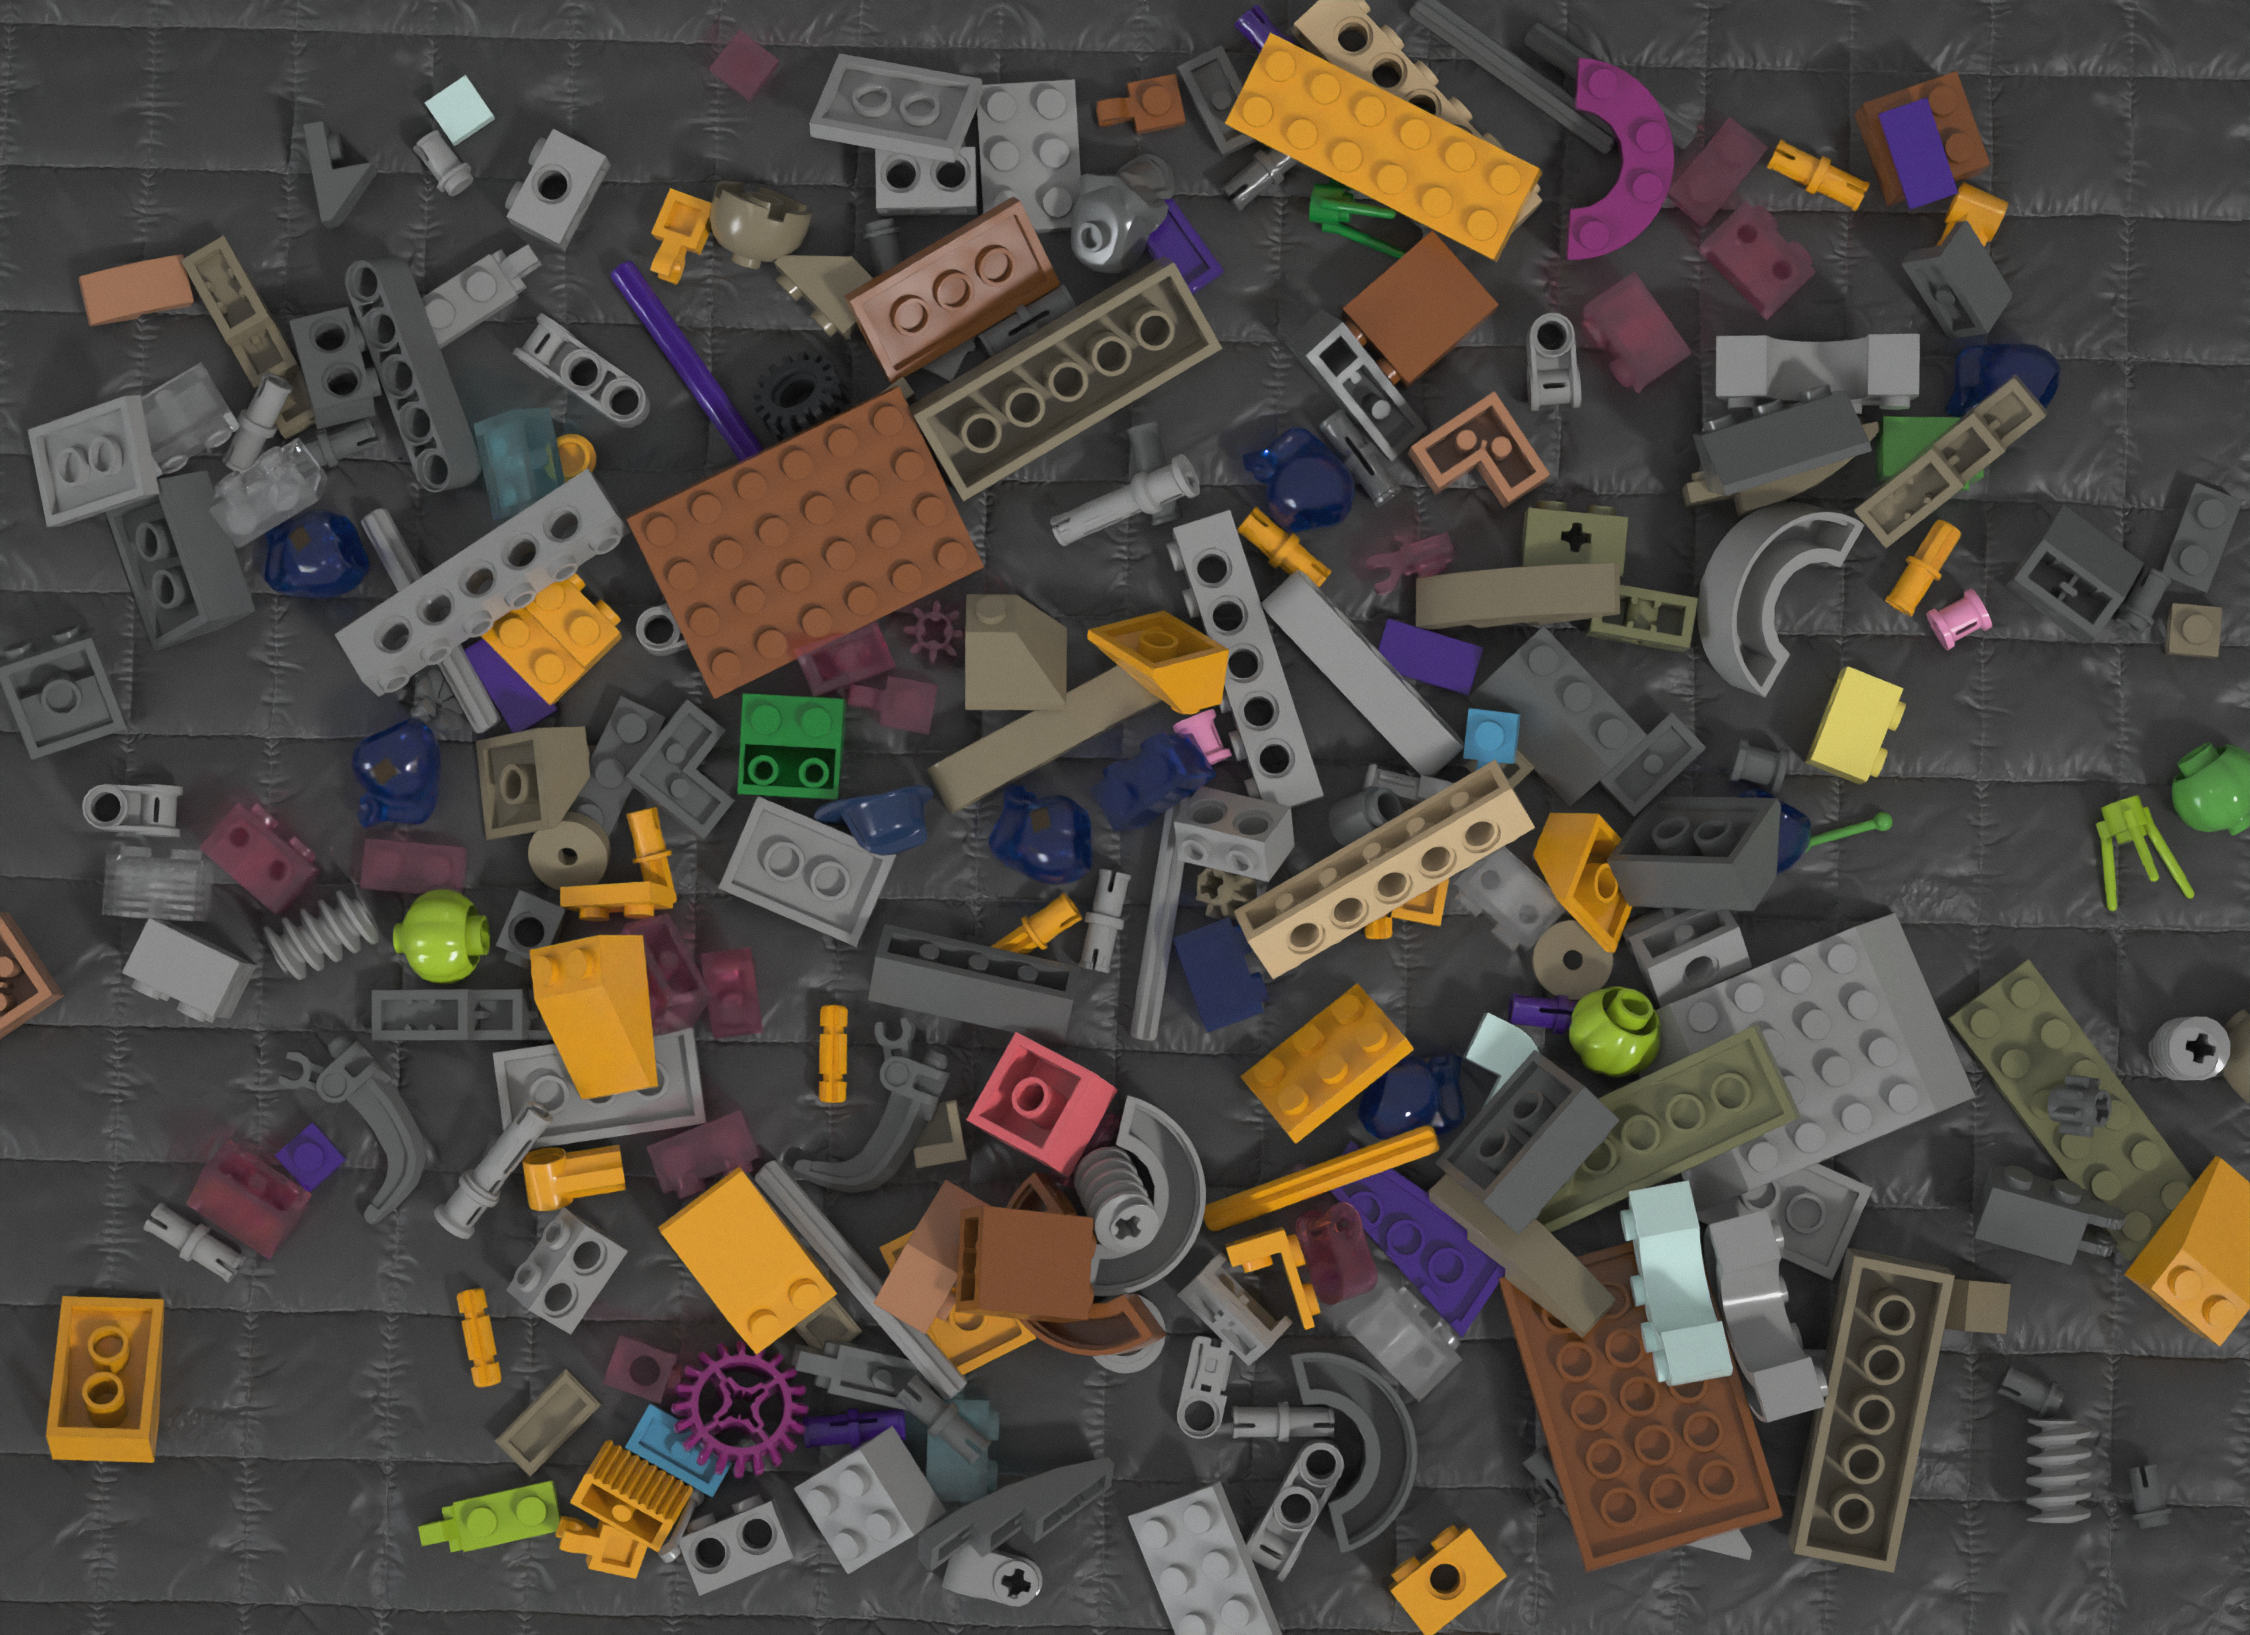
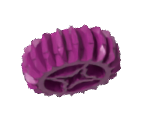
M743 1340L737 1341L734 1356L729 1355L728 1348L724 1343L717 1344L716 1356L718 1361L716 1362L707 1352H701L698 1355V1361L703 1371L695 1366L687 1365L683 1372L693 1385L684 1382L677 1383L674 1389L678 1396L688 1401H677L672 1403L671 1413L687 1416V1418L674 1424V1432L676 1434H683L691 1431L692 1433L683 1442L682 1448L684 1451H692L700 1445L703 1450L699 1453L696 1460L699 1466L706 1464L710 1456L718 1459L714 1467V1473L722 1475L726 1462L734 1463L733 1473L735 1478L743 1477L745 1463L750 1462L752 1471L756 1476L762 1475L764 1472L763 1457L774 1467L781 1465L782 1458L777 1447L787 1453H793L797 1445L787 1434L802 1436L806 1429L805 1425L792 1418L806 1416L809 1411L808 1405L793 1402V1400L802 1397L806 1393L804 1385L798 1384L789 1387L787 1384L797 1375L794 1367L787 1368L782 1373L777 1370L784 1356L778 1352L773 1355L768 1363L762 1359L765 1349L757 1355L755 1353L753 1356L746 1355L747 1346ZM734 1371L748 1372L759 1376L766 1382H760L753 1387L744 1388L739 1386L731 1377L727 1378L724 1373ZM711 1382L716 1389L715 1395L721 1403V1409L713 1415L710 1421L703 1425L698 1409L699 1395L705 1386ZM776 1394L781 1408V1420L778 1429L769 1437L763 1429L765 1424L761 1420L759 1409L767 1403L770 1397ZM739 1399V1403H741L742 1399L748 1403L754 1400L748 1411L747 1419L741 1420L740 1415L738 1419L732 1416L726 1418L733 1404L732 1400ZM727 1431H738L748 1441L752 1440L755 1446L745 1448L732 1447L719 1442L714 1436H720Z

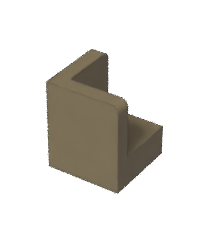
M958 1100L939 1103L933 1121H927L914 1145L915 1148H913L917 1168L968 1159Z

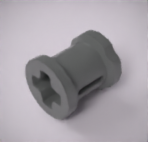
M1740 737L1733 755L1729 781L1735 783L1739 779L1753 781L1769 786L1770 792L1778 794L1785 776L1789 750L1781 748L1779 752L1761 749L1749 745L1748 739Z

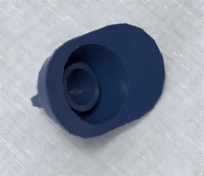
M916 785L899 788L883 794L837 800L818 808L815 811L814 818L821 823L829 825H847L858 845L869 853L881 856L894 855L921 846L927 841L924 805L932 798L934 791L929 786Z

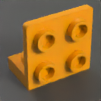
M1280 1226L1224 1244L1231 1266L1242 1265L1244 1273L1272 1265L1271 1255L1279 1253L1301 1324L1305 1330L1315 1327L1312 1316L1320 1314L1321 1311L1312 1284L1310 1282L1301 1284L1296 1267L1305 1265V1260L1297 1235L1286 1236L1285 1229Z

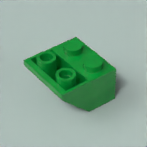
M743 693L737 794L839 799L847 699Z

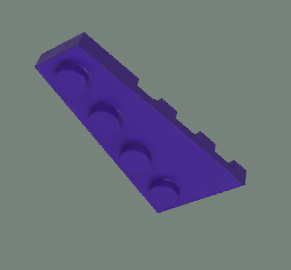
M1350 1141L1340 1156L1361 1148ZM1388 1169L1330 1190L1334 1197L1462 1338L1500 1282L1499 1278L1504 1276L1505 1268L1467 1240V1229L1431 1203L1427 1192L1393 1169Z

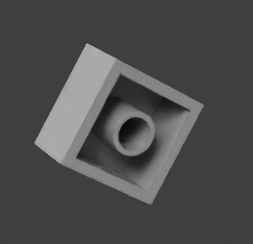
M149 918L122 973L135 979L131 988L156 1000L160 998L168 1001L171 996L180 1001L177 1007L178 1011L201 1022L206 1020L213 1023L215 1018H231L257 965L168 921Z
M893 1426L830 1463L794 1488L847 1574L913 1537L947 1512Z

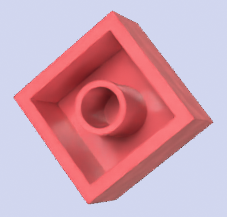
M1015 1032L966 1120L995 1139L1069 1178L1118 1089L1096 1073Z

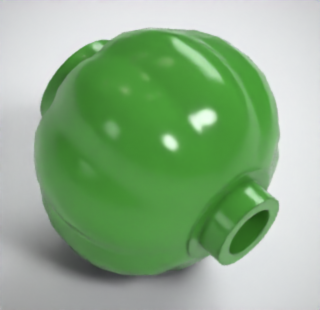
M2207 742L2193 749L2177 762L2181 772L2173 779L2172 802L2177 814L2186 825L2202 832L2227 829L2231 836L2250 827V753L2229 744L2215 749L2211 742Z

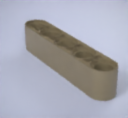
M1118 665L1067 692L1066 710H1034L934 764L926 772L949 814H953L1148 710L1163 700L1151 694Z

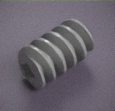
M356 885V898L353 900L349 899L341 890L336 892L338 907L335 909L331 908L323 899L319 900L320 916L317 918L313 917L305 908L300 909L301 925L298 927L287 917L282 918L283 934L280 936L269 926L263 928L269 947L286 975H288L289 971L298 980L306 978V962L316 971L323 970L325 967L324 953L334 962L341 961L343 959L342 944L352 953L359 952L361 950L360 935L370 944L379 942L376 921Z
M2198 1016L2175 1018L2165 1022L2156 1031L2155 1036L2149 1042V1057L2153 1067L2162 1076L2171 1080H2205L2216 1076L2226 1066L2230 1057L2231 1042L2226 1030L2213 1019ZM2186 1043L2190 1047H2194V1055L2191 1051L2186 1050Z
M1114 1146L1101 1147L1087 1154L1075 1170L1073 1183L1082 1206L1085 1208L1087 1217L1093 1218V1230L1098 1241L1106 1249L1116 1253H1130L1144 1248L1152 1242L1157 1234L1159 1220L1131 1157L1123 1149Z
M2027 1418L2028 1423L2042 1428V1433L2027 1437V1443L2041 1448V1453L2028 1457L2027 1463L2041 1468V1473L2026 1478V1483L2040 1488L2041 1494L2026 1498V1504L2041 1509V1512L2038 1515L2026 1518V1520L2042 1523H2074L2089 1518L2091 1510L2078 1505L2077 1501L2089 1498L2091 1490L2077 1484V1481L2089 1478L2092 1475V1470L2078 1464L2077 1461L2090 1457L2092 1450L2077 1443V1441L2090 1437L2092 1429L2073 1419Z

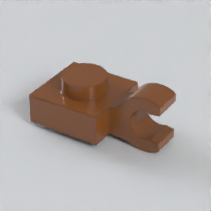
M1176 73L1129 82L1126 86L1128 98H1111L1098 101L1097 107H1095L1099 127L1133 121L1136 135L1185 126L1186 123Z

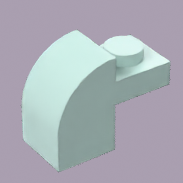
M1484 1013L1463 1056V1059L1498 1076L1483 1108L1534 1050L1539 1052L1533 1040L1524 1031L1490 1013Z

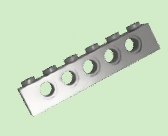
M587 468L337 632L335 636L362 682L377 696L380 697L385 693L397 691L408 683L412 675L427 665H435L445 660L451 654L453 648L468 638L478 637L489 631L494 625V621L511 610H518L529 605L535 599L537 593L552 583L561 582L573 576L578 567L593 556L605 554L614 549L620 543L621 538L631 531L603 486ZM578 524L577 530L572 536L561 539L565 529L571 525ZM536 552L534 559L528 565L519 567L525 555ZM493 579V584L488 591L483 594H477L479 587L485 581ZM451 607L449 615L444 620L436 622L439 612L444 608ZM409 634L406 644L394 650L396 641L400 637Z
M1227 510L1173 528L1172 535L1174 541L1166 543L1175 572L1184 569L1190 588L1182 590L1190 619L1200 617L1205 635L1229 649L1228 661L1234 654L1246 652L1252 655L1257 662L1255 674L1244 679L1234 676L1227 662L1222 704H1219L1222 714L1231 712L1236 731L1228 733L1236 760L1246 759L1252 778L1244 780L1248 797L1290 806L1291 808L1321 799L1324 794L1231 511ZM1207 558L1220 560L1226 568L1225 577L1217 583L1203 581L1197 572V567L1201 561ZM1222 605L1234 606L1240 612L1242 622L1234 630H1221L1213 621L1214 611ZM1255 699L1266 701L1272 708L1273 716L1271 721L1263 726L1250 724L1244 715V707L1248 702ZM1268 747L1281 748L1288 757L1287 768L1278 774H1271L1265 771L1259 760L1260 754L1264 749Z

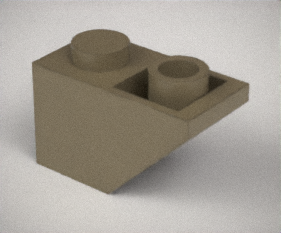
M784 255L774 262L777 270L781 273L776 282L794 301L803 296L811 304L815 311L810 317L829 337L838 332L846 341L859 329L843 296L873 278L852 256Z

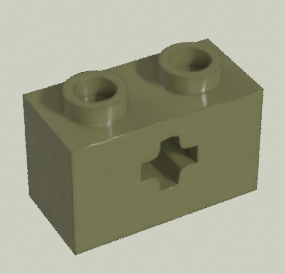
M1537 501V508H1528L1524 513L1520 567L1616 563L1620 565L1621 579L1624 571L1628 517L1616 516L1617 508L1591 505L1587 506L1586 513L1567 511V504L1563 502ZM1571 528L1578 529L1579 538L1587 539V543L1581 544L1576 552L1570 551L1569 542L1561 541V537L1566 536Z
M1620 585V614L1589 618L1587 620L1585 636L1684 653L1690 648L1698 598Z

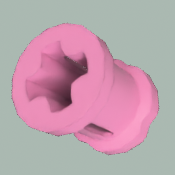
M1972 588L1964 591V597L1939 611L1934 608L1926 613L1932 630L1945 650L1953 648L1955 641L1979 628L1984 631L1992 628L1990 616L1980 597Z
M1214 709L1199 713L1173 725L1175 733H1181L1192 761L1189 764L1191 772L1206 768L1232 756L1230 748H1224L1213 722L1216 717Z

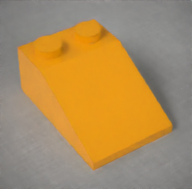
M596 935L531 949L530 960L534 1000L581 1100L658 1087L643 935Z
M2215 1156L2124 1275L2189 1330L2220 1347L2250 1309V1182L2222 1158Z
M740 1166L658 1227L661 1234L719 1310L756 1355L837 1294L820 1264Z
M62 1296L46 1438L53 1460L155 1462L160 1414L164 1299Z

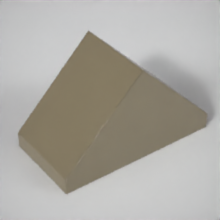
M1954 1278L1944 1329L2006 1334L2011 1284Z

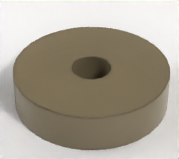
M567 812L557 828L534 832L528 848L529 863L535 875L543 883L559 891L560 887L595 885L598 883L606 871L611 856L610 841L604 829L590 817L575 812ZM571 848L577 855L568 856L562 849Z
M1566 920L1550 926L1539 936L1532 951V969L1540 986L1555 997L1557 994L1566 995L1569 1000H1580L1583 996L1601 989L1606 984L1613 967V953L1606 952L1577 920ZM1568 951H1576L1581 957V964L1576 970L1568 969L1563 963V957Z

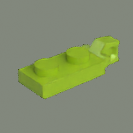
M554 1480L455 1501L453 1505L442 1507L443 1520L421 1524V1526H418L422 1546L449 1541L451 1552L460 1550L467 1552L556 1532L561 1519Z

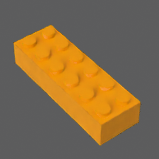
M1272 33L1269 34L1225 122L1229 127L1495 262L1498 261L1542 174L1540 168Z

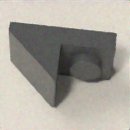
M323 121L303 124L321 222L328 230L338 229L375 178L378 170L372 163L337 168V164L344 163V153L339 134H331L330 129Z

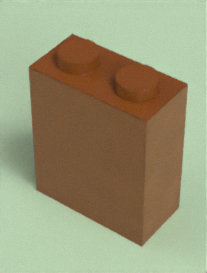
M1432 230L1342 309L1341 317L1345 321L1344 324L1362 346L1366 345L1378 358L1375 363L1393 385L1399 382L1407 390L1493 315L1499 304Z
M992 1206L962 1209L960 1212L955 1312L1056 1323L1088 1320L1089 1310L1094 1299V1290L1090 1283L1091 1259L1096 1250L1093 1218Z

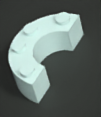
M1689 1180L1629 1191V1210L1620 1211L1625 1240H1633L1638 1275L1630 1276L1631 1290L1635 1306L1644 1305L1648 1322L1641 1323V1333L1646 1353L1652 1352L1657 1381H1665L1670 1387L1732 1375L1733 1366L1722 1321H1717L1708 1290L1701 1251L1700 1226Z

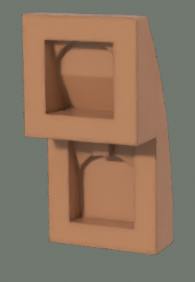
M183 254L136 262L80 276L78 279L89 327L134 320L147 313L190 307L194 300L187 271L181 262L184 258Z

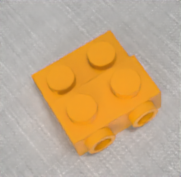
M576 573L564 581L552 583L537 593L535 599L529 605L518 610H511L494 621V625L489 631L480 636L549 706L553 703L555 704L622 639L621 632L615 627L621 619L601 599L593 605L580 592L586 584Z

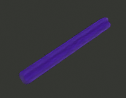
M628 260L617 266L610 273L612 280L738 460L741 461L764 450L635 264Z

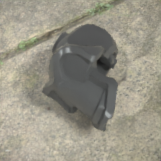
M1145 154L1123 165L1117 171V174L1098 175L1096 173H1087L1079 177L1078 188L1080 195L1075 205L1071 232V247L1075 257L1093 271L1111 274L1124 273L1137 263L1145 250L1149 235L1157 230L1166 219L1169 206L1164 200L1171 199L1175 195L1173 171L1166 160L1156 155Z

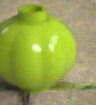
M436 889L418 897L411 904L403 923L395 924L393 943L396 953H404L409 965L421 978L434 984H454L467 977L476 968L480 955L488 954L490 927L486 915H479L473 902L466 896L451 889Z
M1611 986L1590 992L1583 996L1576 1004L1571 1015V1026L1569 1028L1570 1043L1575 1053L1580 1056L1583 1065L1591 1072L1604 1074L1612 1078L1636 1074L1647 1069L1654 1062L1660 1051L1661 1022L1651 1002L1642 993L1621 986Z

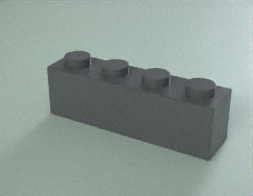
M884 924L875 956L868 1000L1064 1044L1081 967Z

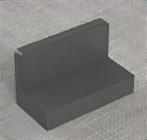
M1966 220L1957 222L1941 245L1909 251L1901 263L1949 340L1989 333L2012 298V291Z

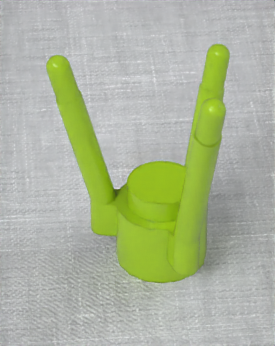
M2139 795L2101 808L2104 821L2096 823V827L2101 839L2107 908L2110 911L2117 909L2113 836H2116L2118 845L2130 841L2134 842L2149 879L2156 882L2159 879V875L2144 839V836L2148 834L2185 897L2188 899L2194 897L2195 893L2185 874L2154 824L2149 807L2143 808Z

